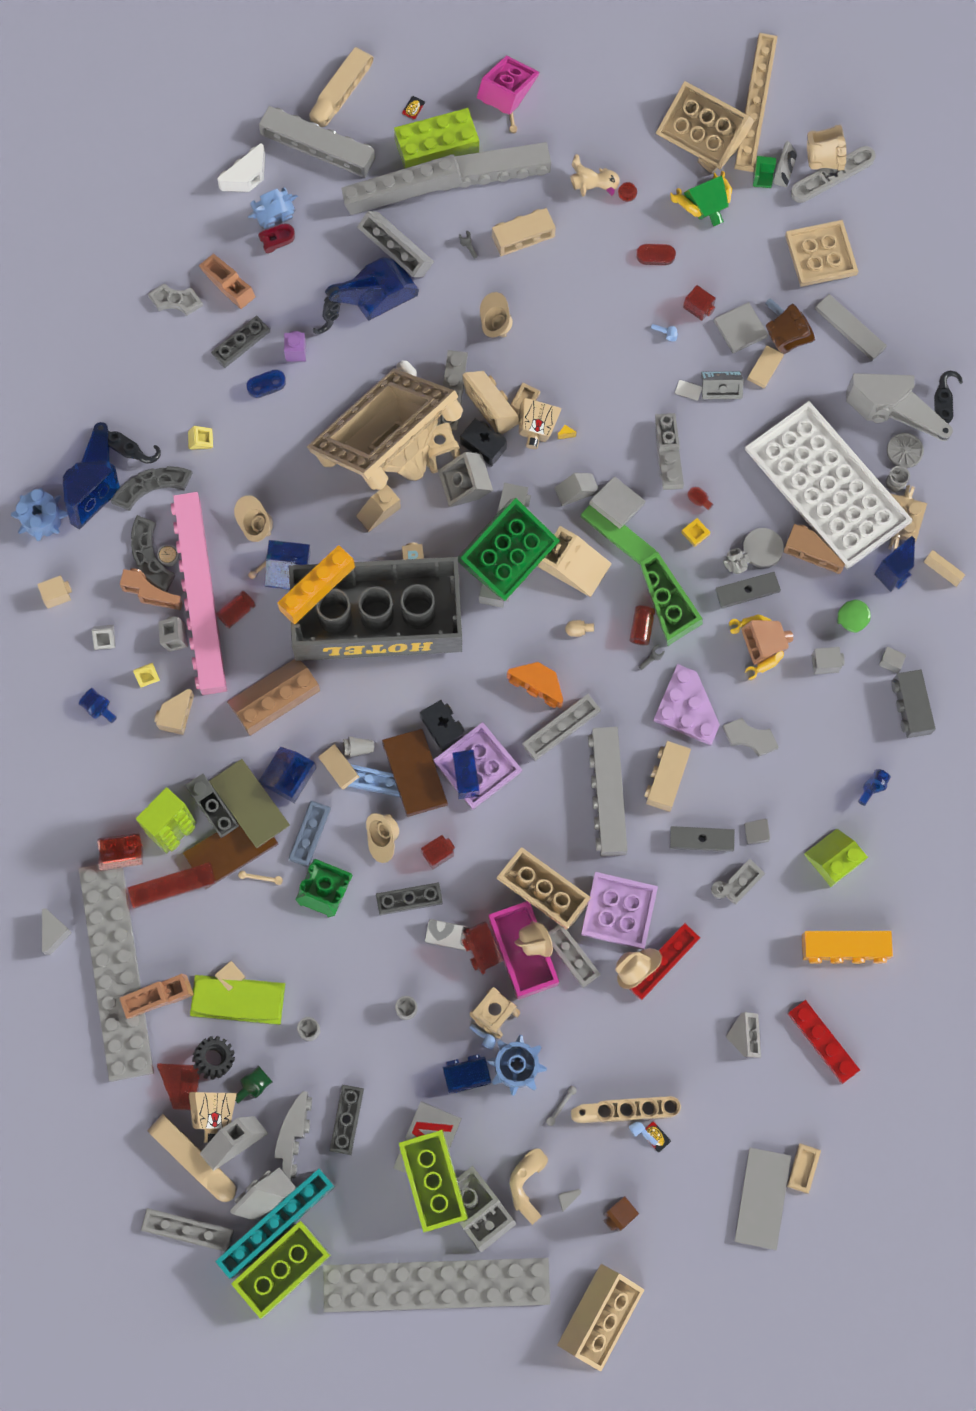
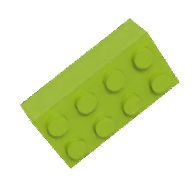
M468 108L394 127V140L404 169L453 154L454 156L479 153V138Z
M167 787L135 818L147 836L166 854L169 851H174L180 845V840L185 835L188 836L194 831V825L196 824L186 804Z
M443 1130L400 1142L399 1147L423 1233L467 1220L468 1216Z
M299 1221L235 1279L231 1285L256 1315L263 1319L331 1257V1254L302 1221Z

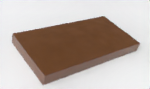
M423 729L383 739L382 744L406 816L410 817L448 806Z
M239 825V827L222 838L217 832L183 852L206 890L279 844L275 837L256 848Z

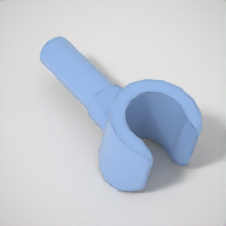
M652 324L651 329L666 333L668 341L675 342L677 340L678 333L676 327L664 328Z
M472 1024L470 1029L484 1038L482 1046L492 1050L496 1044L495 1038Z
M634 1122L629 1126L630 1131L635 1137L641 1133L654 1146L658 1143L645 1130L641 1122Z

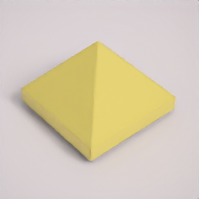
M153 662L133 670L140 688L160 681Z

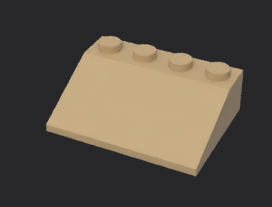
M684 81L655 134L721 170L745 139L754 120L749 115Z

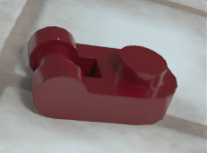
M284 223L260 232L258 237L264 243L265 253H272L277 248L292 243L295 239V231L290 224ZM275 236L276 239L271 241L270 238Z

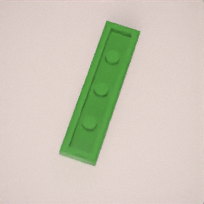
M591 505L580 516L639 565L642 560L656 552L653 547L627 526L623 525L619 529Z

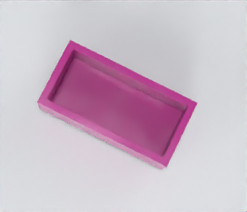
M526 901L489 914L488 920L517 1000L558 986L559 980L550 957L541 955L528 956L523 952L522 947L515 944V941L519 939V930L529 925L531 921L537 922L531 904Z

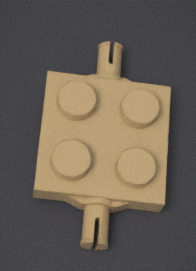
M910 485L906 486L904 496L891 494L913 519L912 523L891 537L888 549L892 550L893 543H895L893 551L897 550L899 540H908L916 543L927 503L912 498L915 487L912 486L909 493Z

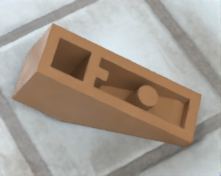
M794 524L783 552L841 574L845 563L814 531L805 525Z

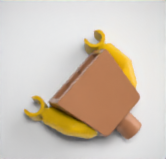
M760 614L743 618L742 621L732 619L729 622V626H738L730 630L732 634H737L742 630L753 665L757 664L755 668L752 666L746 668L745 673L750 670L755 673L748 680H754L757 677V673H763L775 667L784 657L783 652L789 648L788 643L793 641V633L790 630L783 631L779 621H772Z

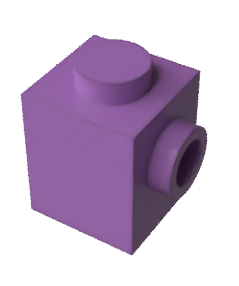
M298 331L284 333L286 362H306V340L304 333Z

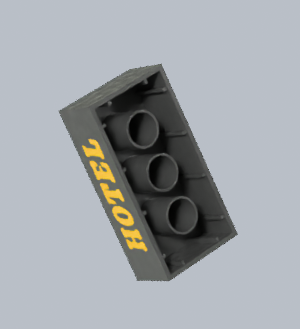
M458 557L354 562L355 568L295 625L291 622L292 649L296 661L462 652ZM318 564L289 565L290 590Z

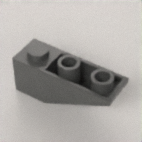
M203 773L185 785L221 838L239 827Z

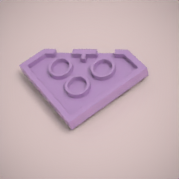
M677 664L653 721L712 745L720 726L697 672Z

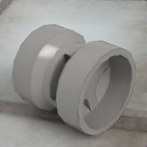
M903 466L893 467L886 479L888 489L893 492L902 491L910 478L908 469Z
M410 996L400 997L395 1004L397 1015L403 1020L412 1019L417 1013L416 1001Z
M305 1017L299 1021L297 1032L303 1040L313 1041L320 1034V1026L314 1018Z

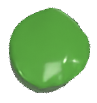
M860 600L847 601L838 611L837 623L841 624L846 630L857 633L869 624L871 619L870 610Z

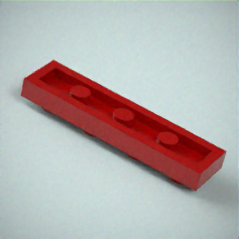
M684 923L659 950L662 955L659 967L636 987L629 990L642 1001L701 937Z
M806 1000L787 1013L842 1084L860 1071L859 1067Z

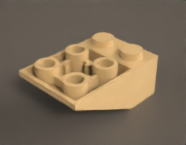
M559 526L554 534L560 540L559 543L539 563L538 567L591 597L612 563L579 536Z

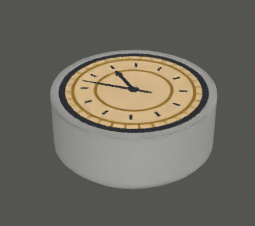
M164 545L158 550L157 556L162 565L169 567L177 563L179 554L174 546Z

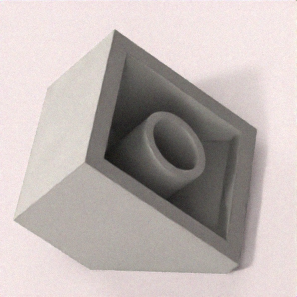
M464 452L438 470L449 507L479 500L493 491L482 454Z

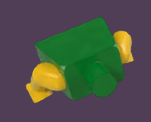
M721 171L720 176L714 173L712 180L688 189L684 192V195H682L680 188L676 189L677 195H673L672 192L670 193L673 203H678L700 220L709 216L714 227L724 223L720 211L729 207L732 187L725 178V172Z

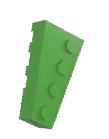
M658 551L640 562V569L667 646L701 626L703 618Z

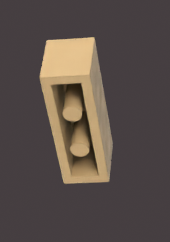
M547 208L537 209L531 214L517 216L506 223L496 224L495 227H492V238L500 256H504L554 238L556 227Z
M669 741L666 742L665 747H660L657 758L661 760L659 766L654 765L651 774L654 781L652 786H647L644 797L648 798L646 804L668 812L671 811L688 761L690 748Z

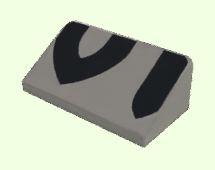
M786 141L773 180L774 184L783 187L788 186L797 157L789 141Z
M429 919L425 942L467 951L471 927Z

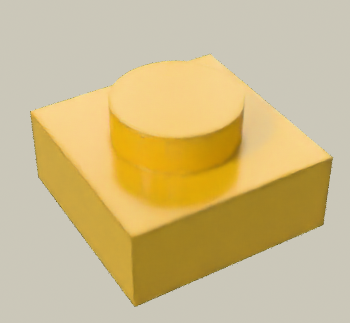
M698 518L681 531L694 547L705 540L711 533Z

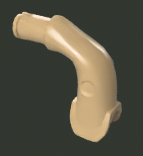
M539 1148L531 1150L524 1156L511 1173L509 1182L515 1210H519L531 1225L542 1216L529 1202L530 1198L525 1194L522 1187L530 1176L535 1172H541L547 1165L548 1158Z

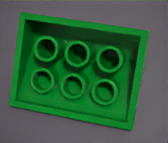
M513 498L503 506L459 554L458 562L503 601H506L560 540L517 498Z

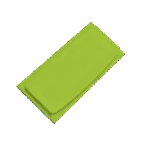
M195 975L190 1016L281 1025L286 983L222 979L233 987L228 991L217 977Z

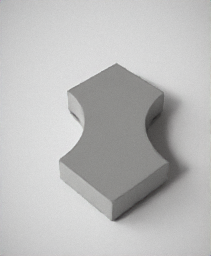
M163 284L148 293L149 298L159 312L164 309L173 308L182 311L188 316L203 306L202 301L192 288L178 291Z
M743 718L725 724L722 727L731 746L745 745L750 747L758 757L779 748L770 729H754L747 725Z

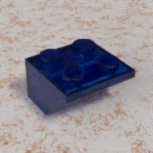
M280 747L259 779V783L295 803L316 770L315 762L296 751Z

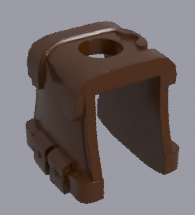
M793 303L787 306L788 308L780 316L766 324L772 341L783 354L816 340L806 317Z

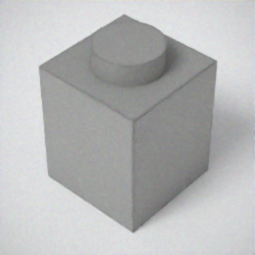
M840 647L817 648L811 654L814 674L839 673L842 666H844V654L840 653Z

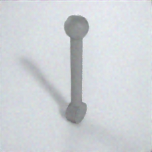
M574 1086L568 1088L567 1095L551 1117L547 1118L546 1123L549 1126L555 1124V1118L571 1095L576 1093Z

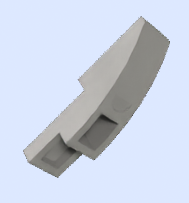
M448 350L443 386L455 390L458 395L457 400L461 405L464 389L462 375L466 371L468 352ZM443 415L438 418L437 426L449 423L451 429L457 431L459 419L456 421H446Z
M675 413L655 414L658 464L663 490L683 489L684 482L679 453L680 444Z
M305 1091L298 1096L289 1109L280 1129L274 1158L283 1159L282 1171L291 1182L292 1178L297 1176V1164H294V1155L299 1153V1142H296V1138H305V1133H309L310 1120L306 1119L307 1111H311L312 1097H308L309 1093Z

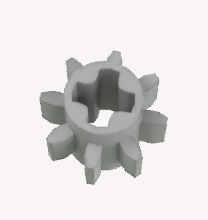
M740 548L727 552V559L723 560L726 569H729L734 574L746 571L747 563L751 562L748 553H745L744 550L741 551Z

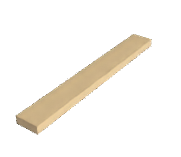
M763 33L758 35L744 112L754 120V123L738 147L734 169L754 172L778 37L775 35Z

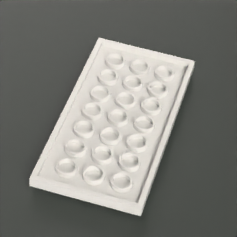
M810 401L745 447L746 452L815 533L845 563L844 567L847 570L912 523L913 519Z

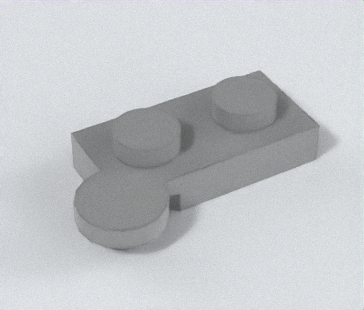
M749 859L727 883L723 881L715 882L711 892L714 897L719 899L726 896L736 905L765 873Z

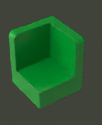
M757 156L753 176L754 187L772 188L776 158Z

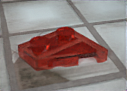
M157 1063L158 1071L168 1092L173 1109L191 1111L189 1093L198 1092L200 1075L197 1073L199 1069H194L193 1065Z

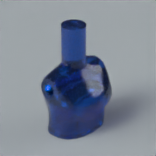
M90 688L78 702L94 719L101 715L111 723L117 719V716L107 709L110 701L96 692L94 688Z
M876 769L870 779L864 783V793L858 802L865 806L873 794L885 791L891 776L882 769Z

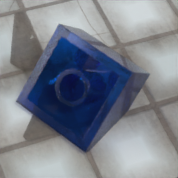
M911 536L882 560L874 574L890 592L895 588L901 589L912 576L910 572L914 567L915 538Z
M269 540L266 557L265 587L290 589L289 565H309L311 555L310 544Z

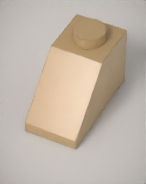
M386 485L370 497L356 517L367 531L370 532L401 509L400 499Z
M187 689L161 705V709L157 710L155 714V722L159 730L184 735L194 699L192 690Z

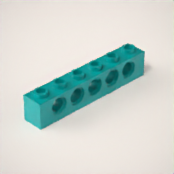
M321 1169L316 1170L215 1262L229 1279H233L335 1186Z

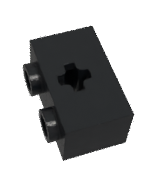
M476 418L460 435V444L472 453L482 454L484 461L490 466H493L507 449L506 438L499 432L495 433L487 423L478 421Z
M439 700L420 712V719L443 752L463 737L462 732L465 730L459 721L455 722L451 716L454 713L449 704L446 703L444 705L442 700ZM441 721H442L444 724L447 723V727H446V728H444V726H440V722H441Z

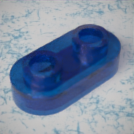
M271 370L252 377L246 385L248 394L253 398H261L280 391L286 385V378L280 370ZM275 380L280 381L278 384H273ZM256 387L261 388L259 391L254 390Z

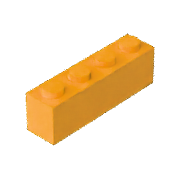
M338 545L277 602L280 612L295 625L355 568L354 559Z
M805 931L802 934L803 960H809L810 964L822 963V960H830L832 964L844 963V960H852L854 964L865 963V960H874L876 964L887 963V960L893 957L892 931Z

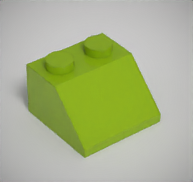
M835 829L804 853L830 887L838 883L868 858L859 845L839 829Z

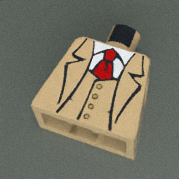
M524 398L520 404L519 435L528 437L527 448L538 449L539 441L546 442L550 438L561 408Z
M189 1093L193 1128L205 1129L204 1143H209L217 1134L218 1129H222L231 1123L236 1093Z

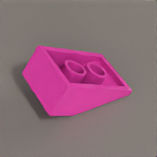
M506 55L482 78L476 98L487 105L499 109L502 113L510 115L520 105L540 72Z

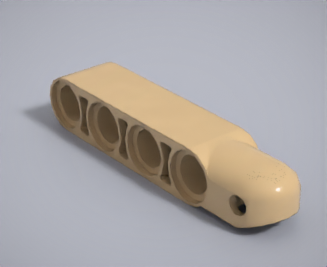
M357 47L351 51L319 95L317 103L310 111V122H314L320 127H325L329 124L370 69L374 59L372 55Z
M672 1096L606 1100L594 1104L579 1105L571 1110V1118L577 1123L665 1119L676 1116L681 1109L679 1100ZM670 1101L674 1103L676 1107L674 1113L666 1112L664 1108L665 1102ZM644 1103H650L653 1106L652 1114L647 1115L643 1112L642 1105ZM627 1104L631 1107L632 1113L630 1116L621 1114V1105ZM600 1106L609 1108L610 1115L604 1118L598 1114ZM579 1111H583L584 1115H580Z
M162 1114L147 1130L149 1134L216 1199L221 1202H229L234 1199L237 1192L235 1183L220 1168L213 1171L200 1155L201 1150Z

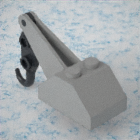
M952 370L946 371L940 376L939 385L934 395L933 411L912 392L915 387L914 375L853 373L846 390V402L867 421L881 423L889 418H893L941 441H947L953 433L949 423L954 416L953 394L947 385V379L951 376L956 377L960 384L963 383V379L958 372Z

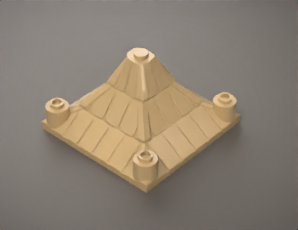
M394 368L312 441L307 448L312 454L316 455L324 467H333L339 464L360 474L372 490H380L386 486L388 476L385 472H395L410 481H417L423 477L426 471L429 451L428 443L438 424L437 419L443 415L446 421H456L461 417L463 408L457 400L458 395L455 390Z

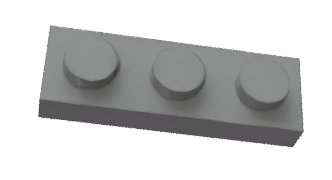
M558 924L548 932L553 950L582 988L601 975L564 927Z

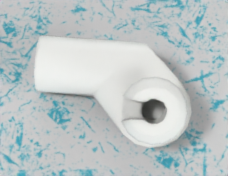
M402 360L396 364L397 370L417 377L416 369L408 361Z

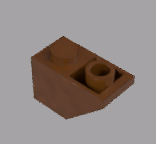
M624 1196L603 1214L606 1217L603 1221L611 1231L616 1230L619 1232L635 1219L639 1213Z

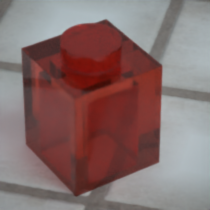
M696 285L685 298L683 308L703 321L706 316L709 317L714 312L716 298Z
M441 835L422 847L421 853L432 870L454 857L453 850L455 846L449 838L445 839Z

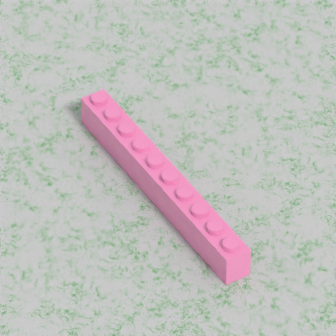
M198 492L173 495L174 503H171L172 515H176L177 522H173L175 534H179V541H176L177 552L181 553L182 560H179L180 572H184L185 578L181 580L183 592H187L184 606L185 610L189 611L190 618H186L188 630H192L193 636L189 638L191 650H195L192 664L193 669H197L198 677H195L196 689H200L202 696L227 692L200 497Z

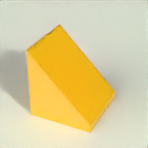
M564 425L558 433L557 439L576 437V431Z

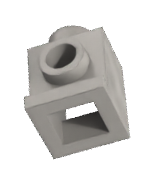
M168 617L166 620L159 621L160 644L165 649L171 652L188 647L185 623L180 618Z

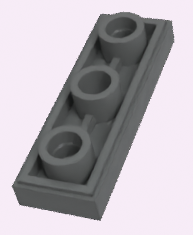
M256 315L211 353L226 368L270 332V329Z
M770 572L716 587L715 591L722 609L779 593L781 589L775 572ZM744 589H749L751 592L747 593Z
M670 827V849L734 851L735 829ZM698 837H704L705 842H700Z
M439 882L376 893L380 916L443 904ZM408 895L413 897V900L410 902L405 900Z
M342 1084L329 1151L352 1155L364 1088ZM350 1116L351 1121L347 1124L343 1123V1118Z

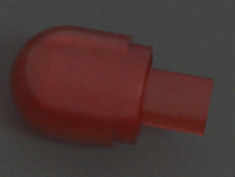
M700 487L689 489L688 498L692 503L699 507L704 506L707 510L713 507L714 504L708 500L709 496Z

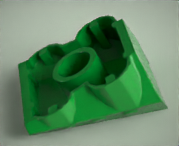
M313 859L305 879L299 886V892L295 900L300 906H305L325 914L328 918L333 917L339 908L353 875L318 859Z

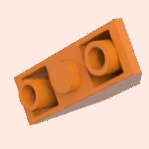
M539 662L510 668L507 671V679H509L508 681L516 687L521 686L527 689L526 692L536 698L539 696L544 699V702L550 707L561 709L563 696L555 671Z

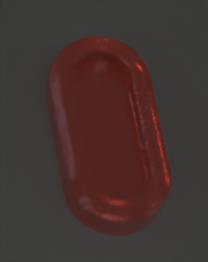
M643 244L637 249L636 257L644 265H670L675 260L676 251L671 245Z

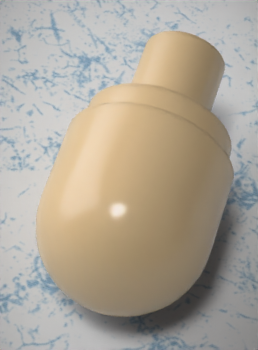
M572 620L566 624L565 631L571 637H580L585 635V632H593L594 623L585 624V621Z

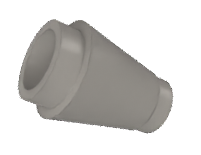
M354 737L343 739L344 756H349L350 758L374 752L373 740Z

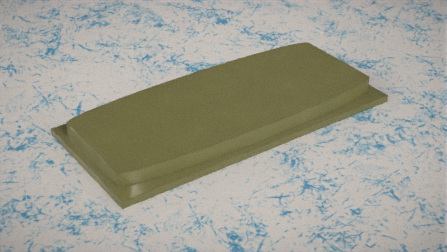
M243 759L209 781L256 848L290 826Z

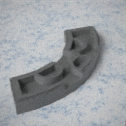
M173 466L145 470L138 473L130 481H126L114 494L111 503L131 511L134 504L141 497L153 490L161 488L185 490L193 472L185 468Z
M137 515L131 531V547L134 560L148 582L158 589L168 592L175 578V573L166 569L154 554L152 538L156 523Z

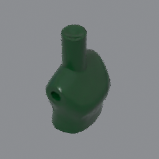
M259 1065L240 1080L243 1088L236 1094L235 1101L239 1104L248 1095L257 1098L273 1083Z

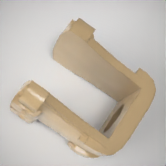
M835 125L821 131L808 132L807 156L811 169L831 168L838 171L844 170L846 164V142L842 125Z
M443 423L436 426L428 443L427 467H429L433 474L438 472L436 456L449 451L453 459L460 456V447L458 442L455 441L450 424ZM442 435L446 441L439 445L434 442V438Z
M493 987L487 991V995L476 1009L471 1010L470 1017L475 1020L478 1026L484 1028V1031L488 1034H492L496 1039H500L503 1036L500 1031L502 1024L511 1014L518 1018L520 1011L512 1001L506 999L504 995ZM493 1003L501 1006V1012L496 1016L491 1015L488 1011L489 1006Z

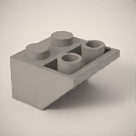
M280 1168L272 1173L268 1170L259 1178L260 1182L257 1179L254 1180L246 1188L248 1190L247 1193L243 1192L234 1200L236 1205L230 1211L234 1215L260 1222L289 1196L296 1187Z

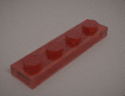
M206 863L130 886L128 891L132 907L136 909L215 885L216 880L212 864Z

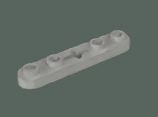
M868 146L860 147L846 155L844 170L838 171L837 169L822 168L798 181L792 187V199L798 203L806 202L868 168L875 160V151ZM830 172L837 173L836 177L829 176Z

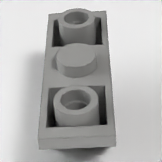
M255 1116L237 1118L220 1129L200 1152V1155L214 1171L266 1136L268 1132Z

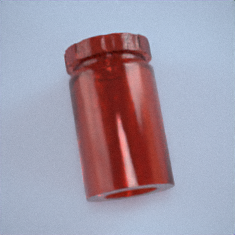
M242 590L239 595L222 607L216 615L230 629L256 605L253 599Z
M644 605L635 607L629 639L631 643L643 646L649 645L656 611L654 608Z

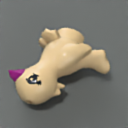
M576 154L571 164L576 173L570 175L574 190L580 189V193L584 197L586 190L598 187L606 190L613 196L620 182L617 173L606 168H599L600 173H596L592 169L584 167L580 162L579 155Z

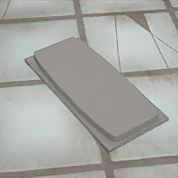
M749 1148L734 1242L777 1250L791 1160L790 1155Z

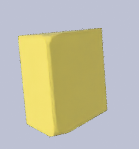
M193 426L189 429L188 448L192 450L213 448L212 429Z

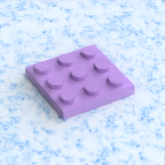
M483 722L433 760L434 764L472 810L522 772L520 766Z
M595 872L590 892L591 899L588 902L581 935L644 950L658 886Z

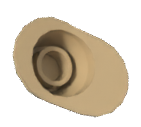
M498 292L489 293L484 297L480 305L483 333L491 338L498 336L506 337L513 323L506 297Z
M241 497L236 502L234 515L246 538L252 542H259L265 537L270 536L273 528V520L270 514L266 512L256 497Z
M373 813L368 816L366 821L369 851L376 861L386 863L394 855V841L398 838L399 827L391 814L383 816Z
M531 921L529 925L519 930V939L515 941V944L522 947L526 955H541L544 957L552 955V941L544 925Z
M649 948L640 952H627L623 954L615 967V971L618 973L617 982L619 986L624 989H631L641 983L643 979L659 967L662 961L660 952Z

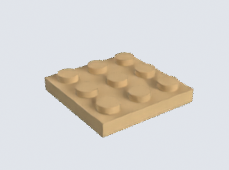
M843 220L786 231L785 237L800 287L856 276L859 271Z

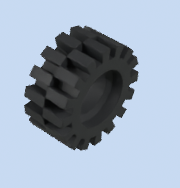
M210 1036L207 1040L206 1038L202 1040L193 1052L192 1062H195L193 1067L194 1069H199L197 1072L199 1075L201 1073L204 1074L203 1078L207 1079L210 1076V1080H214L216 1077L219 1079L232 1067V1063L235 1061V1057H233L235 1052L230 1050L232 1047L230 1043L228 1045L225 1044L226 1039L220 1041L219 1036H216L215 1039H213V1036ZM211 1050L218 1052L221 1056V1063L218 1065L209 1064L206 1060V1053Z

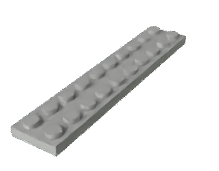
M119 860L79 868L109 1081L114 1082L154 1074L145 1013L126 1019L119 999L141 989L123 862Z
M549 1258L323 1265L324 1312L550 1305Z

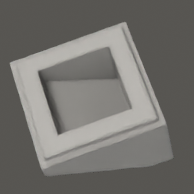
M114 625L94 626L92 628L94 650L115 648Z
M886 647L879 665L899 673L906 655Z
M768 819L744 823L747 844L769 842Z
M576 1189L558 1195L562 1212L581 1194V1190Z

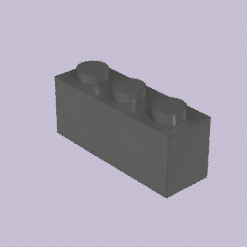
M922 669L897 673L892 680V690L897 694L898 698L896 707L902 716V732L906 733L907 738L932 734L936 728Z

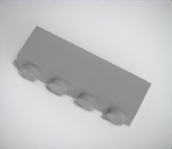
M367 211L357 226L358 229L412 277H424L434 263L429 256L379 212Z

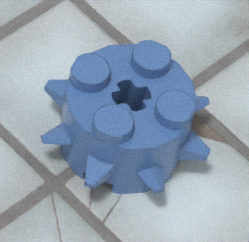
M285 187L282 188L281 192L278 189L269 191L260 196L261 200L256 203L253 200L250 203L253 212L248 215V218H257L260 226H263L265 230L274 227L275 222L279 220L286 222L293 218L292 215L295 212V207L292 201L298 196L288 194Z
M43 488L34 489L24 496L20 495L21 500L16 505V511L11 513V516L19 519L22 524L18 533L27 532L34 536L37 541H40L44 535L47 537L53 533L58 534L60 532L58 528L61 525V519L68 516V512L61 510L58 506L61 496L53 497L44 492Z
M519 1035L516 1042L509 1044L501 1040L497 1041L500 1050L497 1057L487 1059V1063L495 1067L496 1076L492 1081L493 1085L503 1083L505 1086L510 1087L512 1096H515L518 1088L525 1086L532 1090L537 1089L534 1081L537 1073L547 1071V1067L539 1064L537 1056L542 1047L539 1045L531 1048L528 1044L524 1043L523 1035ZM515 1060H519L520 1064H523V1068L520 1067L518 1071L511 1067Z

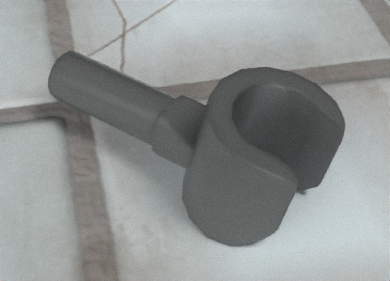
M466 231L467 238H462L461 234H459L460 244L469 249L474 259L478 256L471 244L470 232Z
M655 645L650 656L638 666L641 670L652 661L660 660L663 657L665 651L661 654L655 652L659 645Z

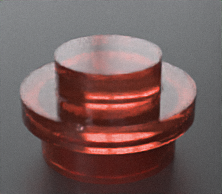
M625 182L619 187L618 196L623 201H633L637 196V188L633 183Z

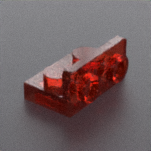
M140 833L97 839L100 871L143 865L144 850Z
M485 921L462 932L464 939L461 942L466 952L470 950L473 958L470 959V962L475 971L479 970L483 975L486 973V969L503 962Z

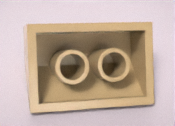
M484 371L466 372L462 375L465 393L496 433L499 432L503 435L519 424L517 408L514 405L510 406L507 402L506 394L502 390L499 391L497 389V384L491 375L487 376Z

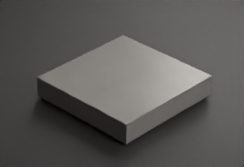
M749 302L714 318L715 325L732 353L738 352L768 337L767 331Z
M613 477L590 500L589 505L620 529L644 506L646 501L619 479Z

